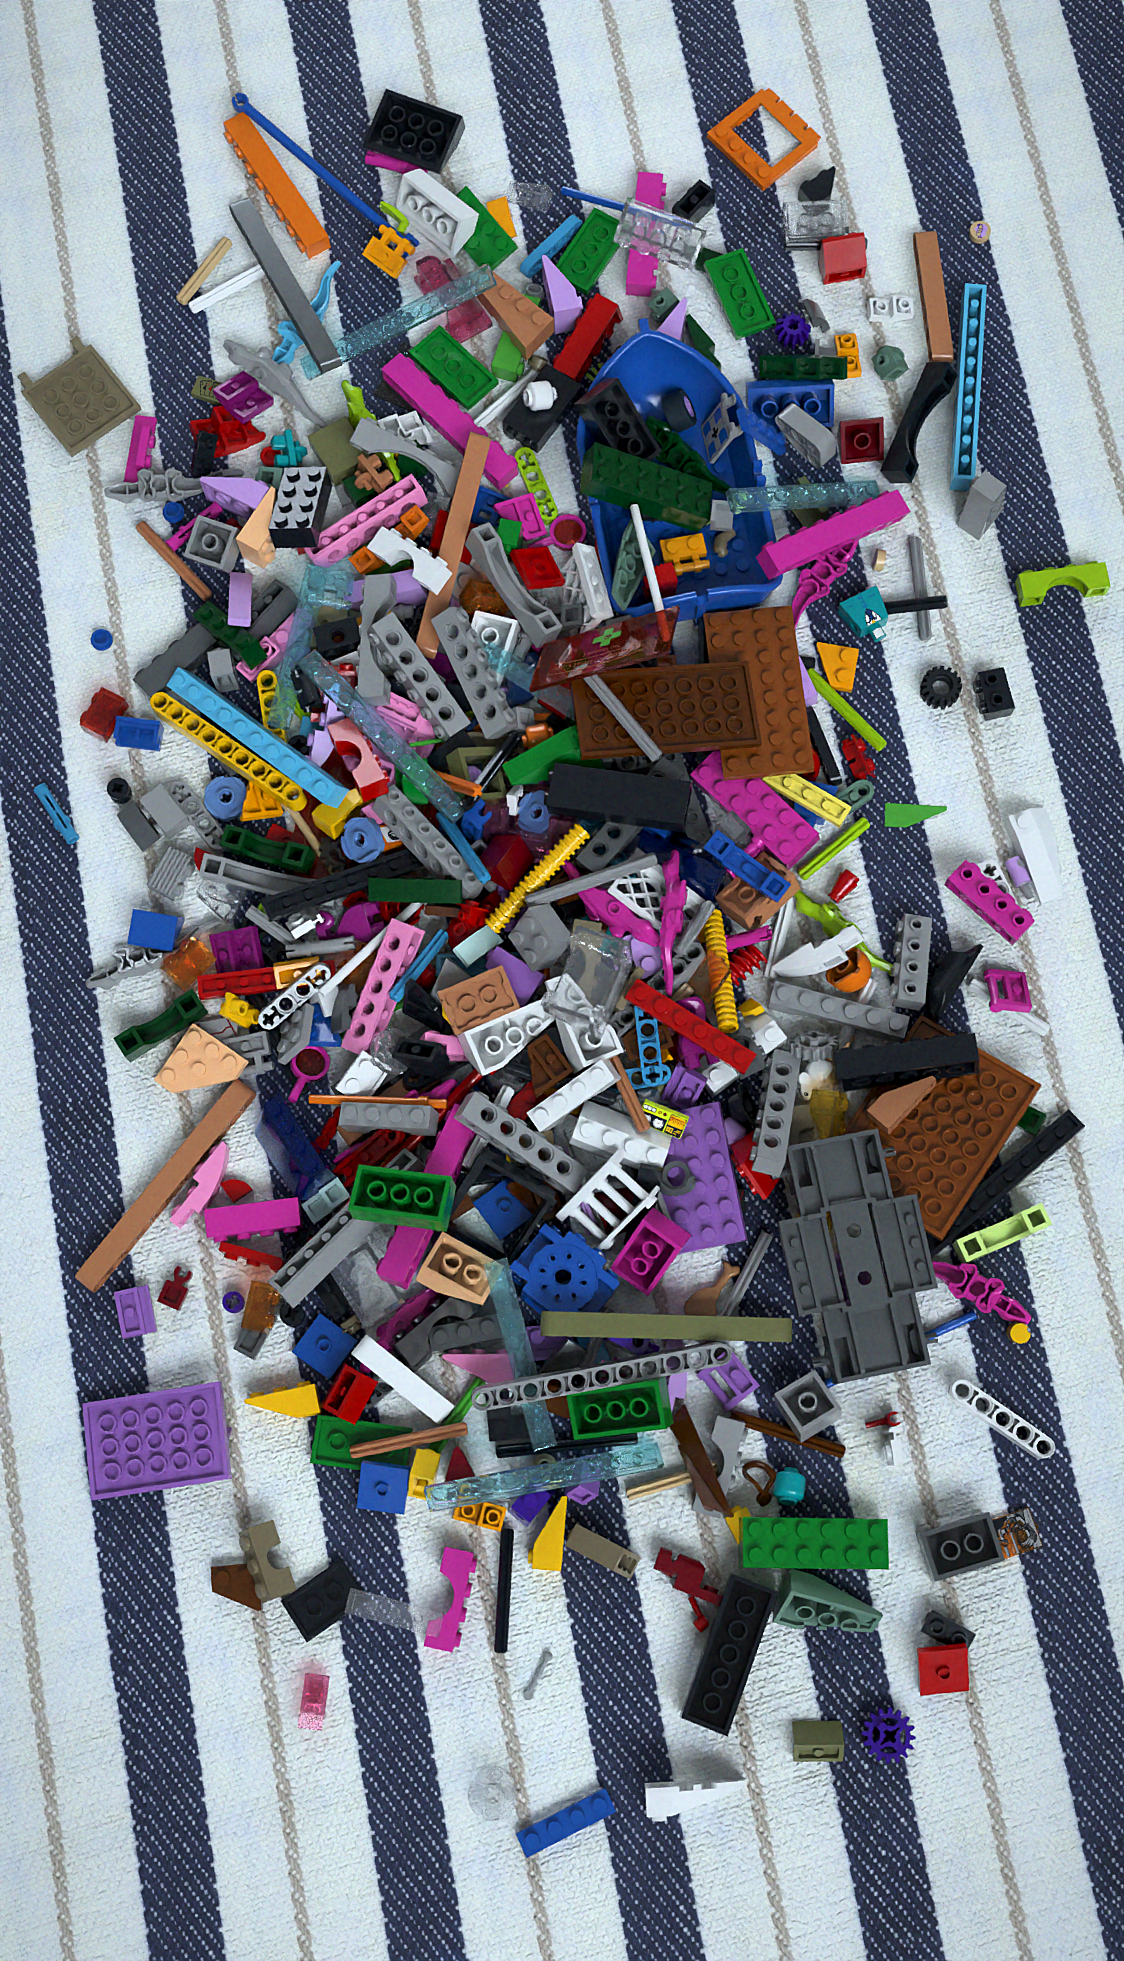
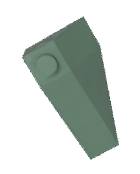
M632 518L623 533L616 554L611 595L622 611L627 609L646 572ZM646 536L651 558H653L656 550Z
M790 1568L781 1583L772 1621L773 1623L794 1629H804V1625L818 1626V1630H827L828 1626L841 1627L843 1631L873 1632L883 1616L878 1610L822 1579Z

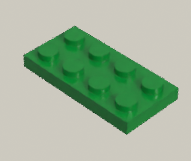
M465 186L455 196L476 211L479 216L475 231L463 245V249L484 273L488 269L493 271L516 251L518 246L471 190Z
M594 207L555 266L576 290L588 295L629 234L630 226Z
M743 248L704 261V269L736 340L775 326V319Z
M440 325L409 351V356L467 411L499 385L498 379Z
M318 1415L310 1463L361 1470L362 1460L407 1466L410 1447L354 1459L350 1455V1446L413 1433V1428L359 1420L354 1425L338 1417Z

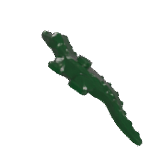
M654 416L646 418L645 423L654 439L662 445V452L656 456L657 460L663 463H670L677 471L712 482V490L728 496L740 509L745 508L743 500L733 488L709 471L702 456L687 442L683 441L677 432H672L668 422L659 420Z

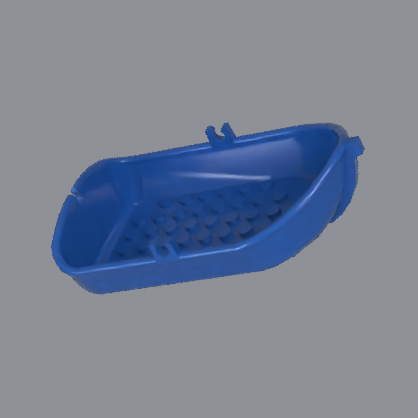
M647 318L638 319L639 333L631 336L606 361L590 385L588 392L605 378H618L644 422L648 416H654L659 420L668 422L662 408V397L679 389L684 390L692 402L697 422L695 426L678 434L683 441L687 442L702 456L709 471L718 479L730 485L745 504L743 512L733 513L732 528L736 536L727 542L726 548L729 552L722 558L718 557L717 553L714 552L713 546L715 537L723 531L710 530V524L705 525L699 532H694L665 521H655L654 523L652 521H642L645 534L656 550L652 558L654 567L656 565L660 566V564L664 565L659 545L660 540L703 533L707 556L699 559H709L710 568L702 569V572L697 573L694 571L684 572L683 575L677 576L676 595L662 599L668 624L693 619L694 626H698L699 617H703V614L746 610L759 607L770 593L782 583L783 574L769 580L756 559V556L762 551L761 547L770 541L777 543L765 492L766 476L762 474L763 463L762 459L758 460L754 439L745 432L730 442L714 464L709 463L701 426L721 402L720 397L722 393H727L728 397L735 394L736 403L726 409L729 422H734L735 427L739 425L736 410L744 407V404L728 379L710 360L696 349L678 339L659 331L650 330ZM580 415L577 424L576 446L582 470L583 455L597 441ZM657 442V444L659 445V447H660V449H661V448H662V445H661L659 442ZM656 457L651 460V462L675 470L670 463L660 462ZM712 490L711 512L713 500H732L725 494ZM587 496L605 586L612 608L623 616L631 615L642 628L659 625L653 602L649 603L648 598L644 599L641 589V586L644 585L643 579H641L626 610L622 611L611 595L616 554L623 533L631 520V511ZM689 559L680 562L681 564L690 563L692 562V560Z

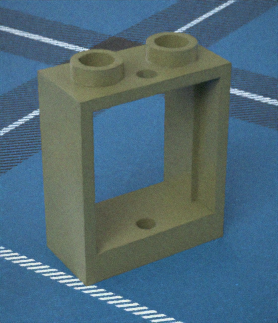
M495 746L455 749L446 756L451 776L471 782L467 764L482 763L485 769L496 754ZM501 769L488 786L490 793H483L479 800L482 799L485 802L487 808L498 807L500 802L506 799L507 791ZM455 791L460 807V802L466 794Z

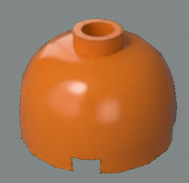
M852 947L846 951L849 958L847 961L826 970V980L841 992H855L865 987L869 982L872 966L867 955L858 947L857 949Z

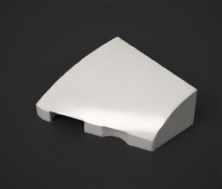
M416 410L399 417L397 414L377 421L378 427L384 430L386 427L398 433L397 437L403 440L408 438L412 441L417 440L422 445L433 444L427 427L422 424Z

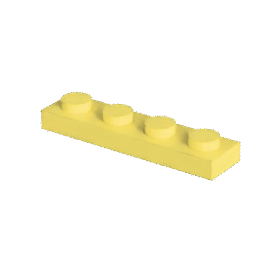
M796 774L764 777L762 780L770 788L838 828L841 827L852 809L848 804Z

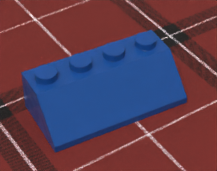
M832 379L746 382V409L754 412L759 418H763L766 423L773 425L776 430L780 429L775 422V417L790 403L796 404L824 427H834V382Z

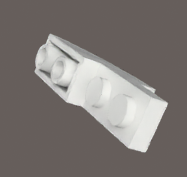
M852 925L842 929L832 939L823 941L817 948L811 942L799 946L789 956L780 958L772 968L781 977H801L823 972L847 961L849 958L846 951L865 939L861 932Z

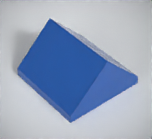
M133 909L128 944L172 952L185 922V917Z

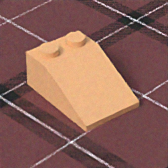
M272 486L236 537L242 557L265 569L267 564L272 563L276 555V548L268 529L277 498L276 490Z
M442 1231L420 1268L416 1281L435 1292L483 1305L500 1276L504 1265Z

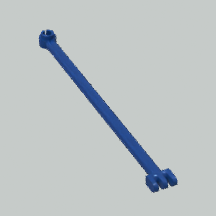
M236 93L237 101L234 96L232 97V106L235 111L239 113L244 112L377 228L384 224L388 228H393L402 239L406 238L413 246L417 247L420 244L410 233L404 237L249 103L247 95ZM404 252L402 257L406 258L408 256V253Z

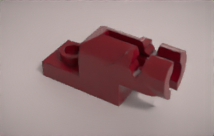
M661 1546L653 1569L660 1571L670 1579L674 1577L675 1580L672 1588L719 1606L722 1596L717 1595L718 1589L705 1585L704 1589L699 1588L706 1570L699 1560L683 1554H679L677 1560L672 1562V1550Z

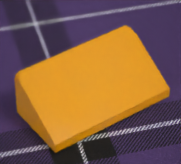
M319 956L274 963L273 970L277 989L287 988L312 965L320 962ZM316 970V976L311 980L312 983H315V979L319 976L322 977L320 970ZM300 983V984H298V986L307 985V984H306V983Z

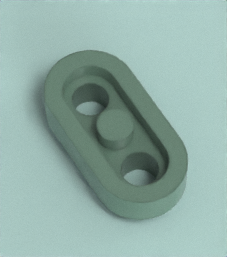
M858 780L835 797L852 807L849 812L851 814L872 799L874 786L868 780ZM863 790L866 795L861 796L858 791Z

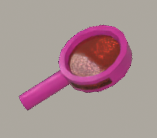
M560 515L554 519L550 526V536L531 543L527 547H545L553 544L561 551H573L572 547L576 542L581 544L585 542V524L581 518L575 515Z
M306 1046L290 1060L291 1070L297 1077V1081L288 1097V1101L296 1103L306 1082H317L323 1079L328 1072L330 1066L329 1055L321 1046Z

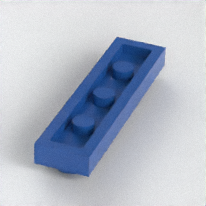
M745 407L736 410L742 431L778 455L787 452L785 447L786 438L781 431L779 432L773 425H769L763 418H759L754 412L749 411Z
M603 1788L517 1832L516 1836L526 1858L615 1813L616 1809L606 1788Z

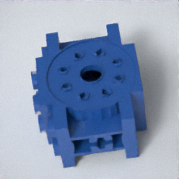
M544 1224L520 1257L509 1267L508 1277L523 1288L520 1299L540 1315L541 1311L599 1313L608 1300L616 1293L620 1284L615 1273L609 1269L604 1270L607 1262L604 1258L605 1254L596 1247L592 1249L586 1244L587 1240L577 1232L573 1234L569 1231L563 1238L561 1236L562 1232L553 1225L549 1227L547 1224ZM564 1278L566 1280L571 1279V1281L566 1285H561L557 1283L556 1279Z

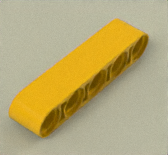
M261 671L257 677V686L263 725L288 743L289 738L280 681L272 671ZM267 679H274L271 686H264V682ZM270 700H277L274 707H267ZM274 721L280 722L277 729H270L271 723Z

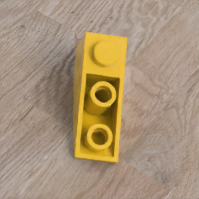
M310 1381L297 1383V1388L289 1390L287 1386L274 1388L271 1394L264 1395V1391L249 1394L250 1398L244 1399V1403L298 1419L323 1414L318 1387L316 1384H311Z

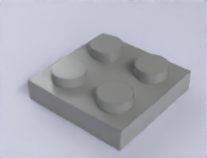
M306 1003L299 1010L297 1009L292 1017L282 1023L280 1027L281 1040L277 1046V1051L279 1052L277 1062L286 1065L309 1044L314 1006Z

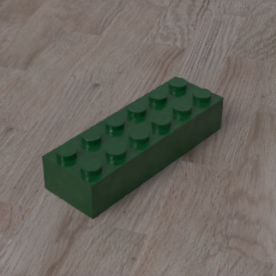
M596 442L583 455L581 494L629 510L631 505L637 504L641 514L694 532H699L710 521L712 482Z

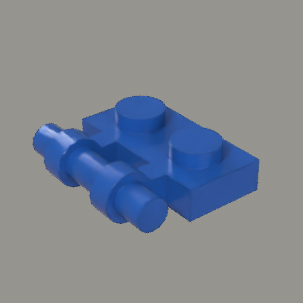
M479 485L470 522L479 526L480 524L490 522L493 527H499L497 521L501 517L493 510L492 506L512 498ZM481 512L491 515L488 520L479 515Z

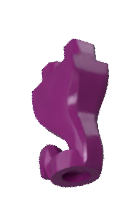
M365 898L351 904L342 915L335 933L330 930L334 925L333 915L330 912L320 910L319 914L325 920L322 923L318 921L315 925L319 941L354 935L355 940L369 943L388 925L384 919L377 922L374 920L373 915L381 912L379 901H367Z
M689 997L676 1001L677 1004L690 1010L691 1013L706 1022V1008L699 997ZM679 1035L677 1041L678 1056L680 1060L683 1059L688 1071L701 1067L698 1057L701 1054L706 1055L708 1065L721 1062Z

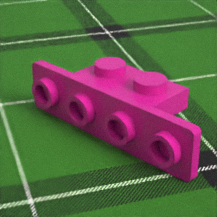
M135 416L123 482H138V471L141 469L148 470L152 467L151 453L156 445L155 430L157 419L155 417Z

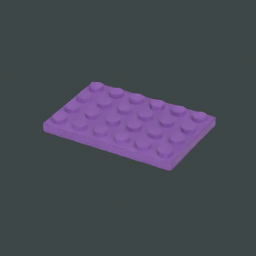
M720 1102L677 1111L689 1116L681 1138L678 1139L672 1136L663 1168L670 1162L681 1161L689 1167L691 1174L695 1176L696 1180L695 1188L686 1195L675 1197L662 1193L671 1221L691 1234V1237L678 1255L748 1240ZM674 1167L668 1173V1181L674 1187L680 1186L685 1179L686 1173L684 1169Z
M218 1381L82 1403L91 1500L232 1479L222 1382Z

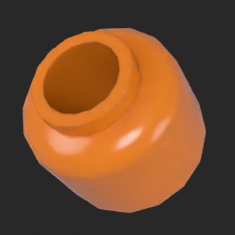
M546 723L528 726L525 730L526 735L522 736L524 749H531L554 736L552 727H548Z

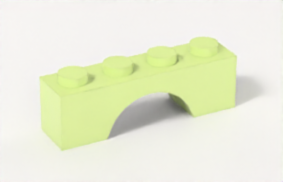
M1040 1203L995 1225L960 1238L952 1243L961 1264L969 1263L1051 1226L1052 1222L1043 1204Z

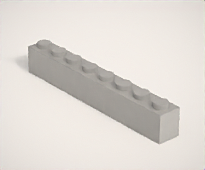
M405 1148L384 1167L414 1172H423L425 1169L420 1160ZM349 1201L268 1283L282 1299L294 1308L380 1223L353 1219L348 1210Z

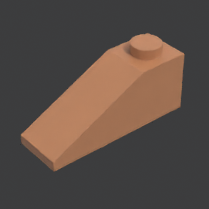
M930 1076L883 1093L879 1098H873L867 1105L868 1118L889 1135L936 1086V1078Z

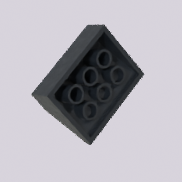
M386 89L363 142V147L440 174L456 150L465 130L463 116Z

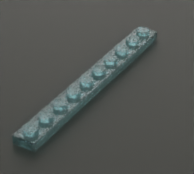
M486 263L334 341L333 344L339 353L342 364L497 286L490 266ZM310 354L299 359L308 380L311 381L322 375Z
M315 649L298 662V667L452 825L463 816L466 811L460 807L462 799Z
M652 1443L426 1485L424 1493L429 1512H435L662 1469L664 1461L658 1444Z

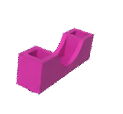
M450 1547L444 1548L440 1572L450 1580L454 1590V1600L450 1610L443 1617L429 1621L424 1642L425 1647L454 1652L455 1647L459 1648L462 1633L458 1632L460 1622H465L467 1608L463 1607L465 1597L470 1598L473 1583H469L470 1573H475L478 1561L477 1558H474V1552Z

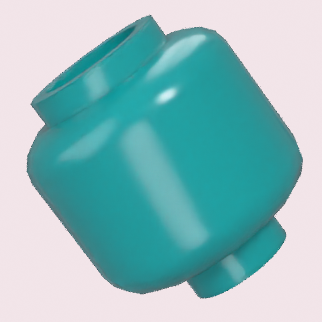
M786 1467L784 1471L777 1473L774 1481L773 1495L778 1499L779 1503L794 1506L804 1498L806 1479L802 1474L798 1473V1469Z

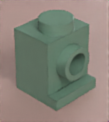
M259 466L258 473L255 475V481L261 480L265 482L269 489L272 486L275 488L276 493H278L284 469Z

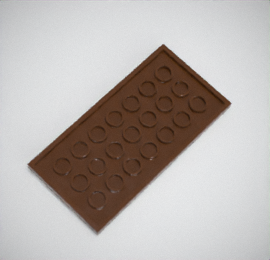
M748 661L595 671L661 750L662 754L760 747L762 744ZM586 672L570 673L569 681L580 759L589 760L646 755L583 678Z

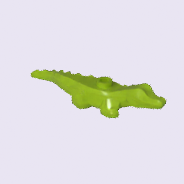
M343 380L341 387L348 402L349 417H347V420L355 431L361 417L364 419L369 417L377 422L375 415L370 414L365 408L362 389L350 385L347 380ZM374 453L387 465L395 483L400 482L402 478L399 473L400 470L396 465L397 462L394 460V453Z
M801 890L793 896L796 899L797 911L819 921L824 926L822 930L830 938L835 937L842 929L852 925L861 932L856 924L847 921L841 915L842 911L833 902L830 901L828 904L824 903L821 905L814 902ZM863 941L854 946L867 955L872 967H877L892 976L893 965L873 954Z

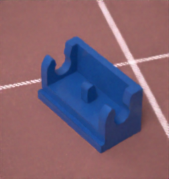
M116 716L113 738L116 739L115 745L119 747L160 752L164 728L160 721Z
M482 799L471 810L466 811L462 818L460 831L472 844L482 839L488 833V827L483 830V826L491 818L492 812H488L486 816H481V811L485 806V802Z

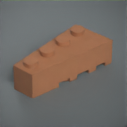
M490 269L475 282L477 299L491 317L495 318L503 332L505 331L512 344L519 349L523 358L527 361L554 333V318Z

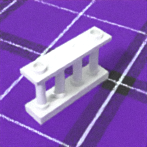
M619 1150L597 1170L555 1215L562 1222L568 1216L571 1218L575 1217L601 1241L596 1247L599 1250L603 1248L608 1250L616 1241L614 1237L644 1207L649 1209L656 1202L657 1198L655 1195L660 1189L656 1185L647 1193L622 1170V1165L619 1163L625 1155ZM609 1174L612 1177L615 1175L641 1199L635 1207L608 1183L606 1177ZM595 1188L601 1189L627 1213L621 1221L594 1197L595 1194L592 1191ZM581 1202L584 1204L588 1203L614 1228L606 1234L580 1210L579 1204Z

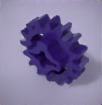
M887 1707L886 1713H884L881 1708H877L878 1715L875 1716L869 1713L872 1720L870 1722H863L867 1726V1730L861 1731V1734L867 1736V1739L862 1744L864 1746L870 1745L867 1751L869 1755L876 1752L875 1760L880 1761L884 1757L885 1763L889 1764L891 1758H893L896 1763H899L900 1755L905 1758L908 1757L906 1753L907 1748L914 1749L909 1743L910 1740H916V1736L910 1734V1731L915 1729V1727L906 1724L910 1719L908 1716L901 1718L902 1711L897 1710L893 1714L892 1708ZM893 1718L896 1721L892 1724H885L882 1719ZM875 1726L877 1729V1738H875L873 1742L872 1732ZM886 1729L890 1732L892 1730L894 1731L891 1734L893 1737L891 1741H889L888 1739H885L883 1741V1739L885 1738L884 1731ZM904 1729L905 1736L902 1744L900 1742V1733ZM887 1746L892 1747L895 1751L883 1752L880 1750Z

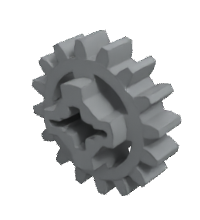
M818 1029L796 1033V1036H791L789 1040L790 1054L795 1055V1058H803L805 1061L808 1059L810 1062H818L819 1059L824 1061L825 1058H833L834 1052L839 1050L838 1037L833 1036V1033L819 1032Z

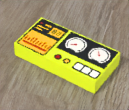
M645 1099L642 1109L650 1127L680 1139L689 1116Z

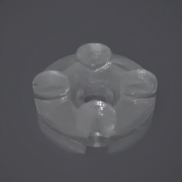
M388 1028L381 1031L373 1038L370 1045V1061L373 1066L391 1075H401L408 1067L393 1059L389 1049L392 1046H396L400 1037H411L405 1031L398 1028Z

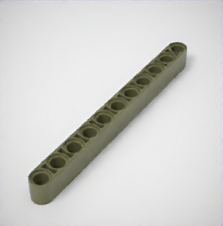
M541 1311L540 1336L792 1342V1318Z

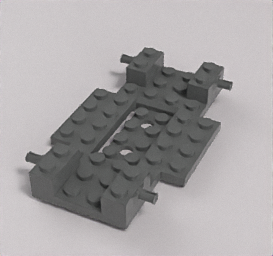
M878 1128L790 1145L787 1147L785 1165L780 1177L771 1176L772 1180L785 1177L789 1183L791 1196L795 1195L800 1217L778 1221L777 1225L797 1317L821 1312L826 1334V1336H822L825 1352L822 1357L811 1358V1363L821 1361L820 1363L812 1364V1367L814 1369L827 1366L830 1371L832 1384H840L930 1365L931 1361L927 1344L938 1343V1338L928 1340L929 1338L937 1337L936 1333L924 1334L915 1295L916 1292L938 1288L917 1194L893 1198L885 1157L895 1156V1151H893L895 1148L894 1146L882 1148ZM867 1204H869V1207H870V1212H871V1216H872V1221H873V1225H874V1230H875V1234H876V1239H877V1243H878V1248H879V1252H880V1256H881V1261H882V1265H883V1270H884L885 1279H886L887 1288H888V1292H889L890 1298H888V1294H887V1289H886V1285H885V1281H884V1276H883V1272H882V1267H881V1263H880V1258H879V1254H878V1249H877V1245H876V1240H875V1236H874L873 1227H872L871 1218H870L869 1209H868V1205H867ZM826 1212H830L836 1248L839 1252L842 1266L841 1271L844 1275L847 1296L850 1302L848 1307L843 1297L827 1225ZM850 1224H856L859 1227L860 1234L858 1237L852 1238L848 1235L847 1228ZM862 1271L868 1272L871 1277L867 1285H862L858 1281V1274Z

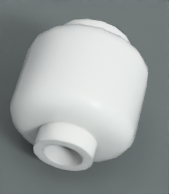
M548 381L530 382L523 391L524 403L533 411L550 409L557 398L556 389Z

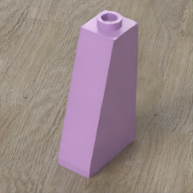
M414 569L391 574L397 583L396 604L394 606L404 603V605L412 604L415 607L426 603L429 590L412 577ZM365 579L345 583V603L355 612L360 611V606L363 604L364 597L362 596L361 588L365 583Z

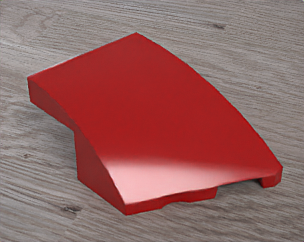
M224 406L213 407L209 419L190 421L189 424L195 443L196 434L199 433V430L218 435L214 458L244 450L266 438V434L263 431L259 432L252 425L251 420L242 424Z

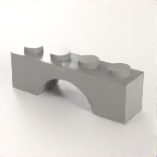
M342 1102L338 1125L347 1132L370 1133V1131L376 1129H390L407 1132L412 1135L436 1136L439 1113L432 1106Z
M717 1414L711 1433V1440L720 1447L723 1453V1467L717 1478L726 1496L728 1489L732 1490L736 1476L732 1475L734 1465L739 1466L742 1452L738 1450L740 1442L745 1443L748 1428H745L744 1421ZM696 1491L692 1511L720 1519L721 1512L715 1510L711 1512L704 1509Z

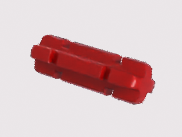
M337 1106L332 1113L333 1117L328 1119L321 1131V1136H318L315 1140V1145L320 1149L325 1150L330 1143L329 1140L336 1134L341 1107Z

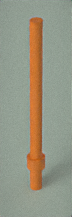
M309 1095L310 1104L341 1105L342 1102L424 1105L443 1109L448 1107L447 1099H430L429 1096L401 1098Z

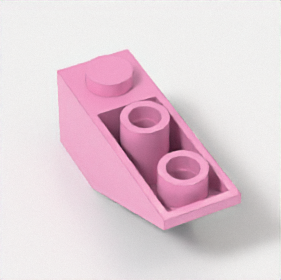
M448 1350V1354H443V1359L489 1384L515 1379V1355L510 1354V1350H496V1354H486V1350H472V1354H462V1350Z

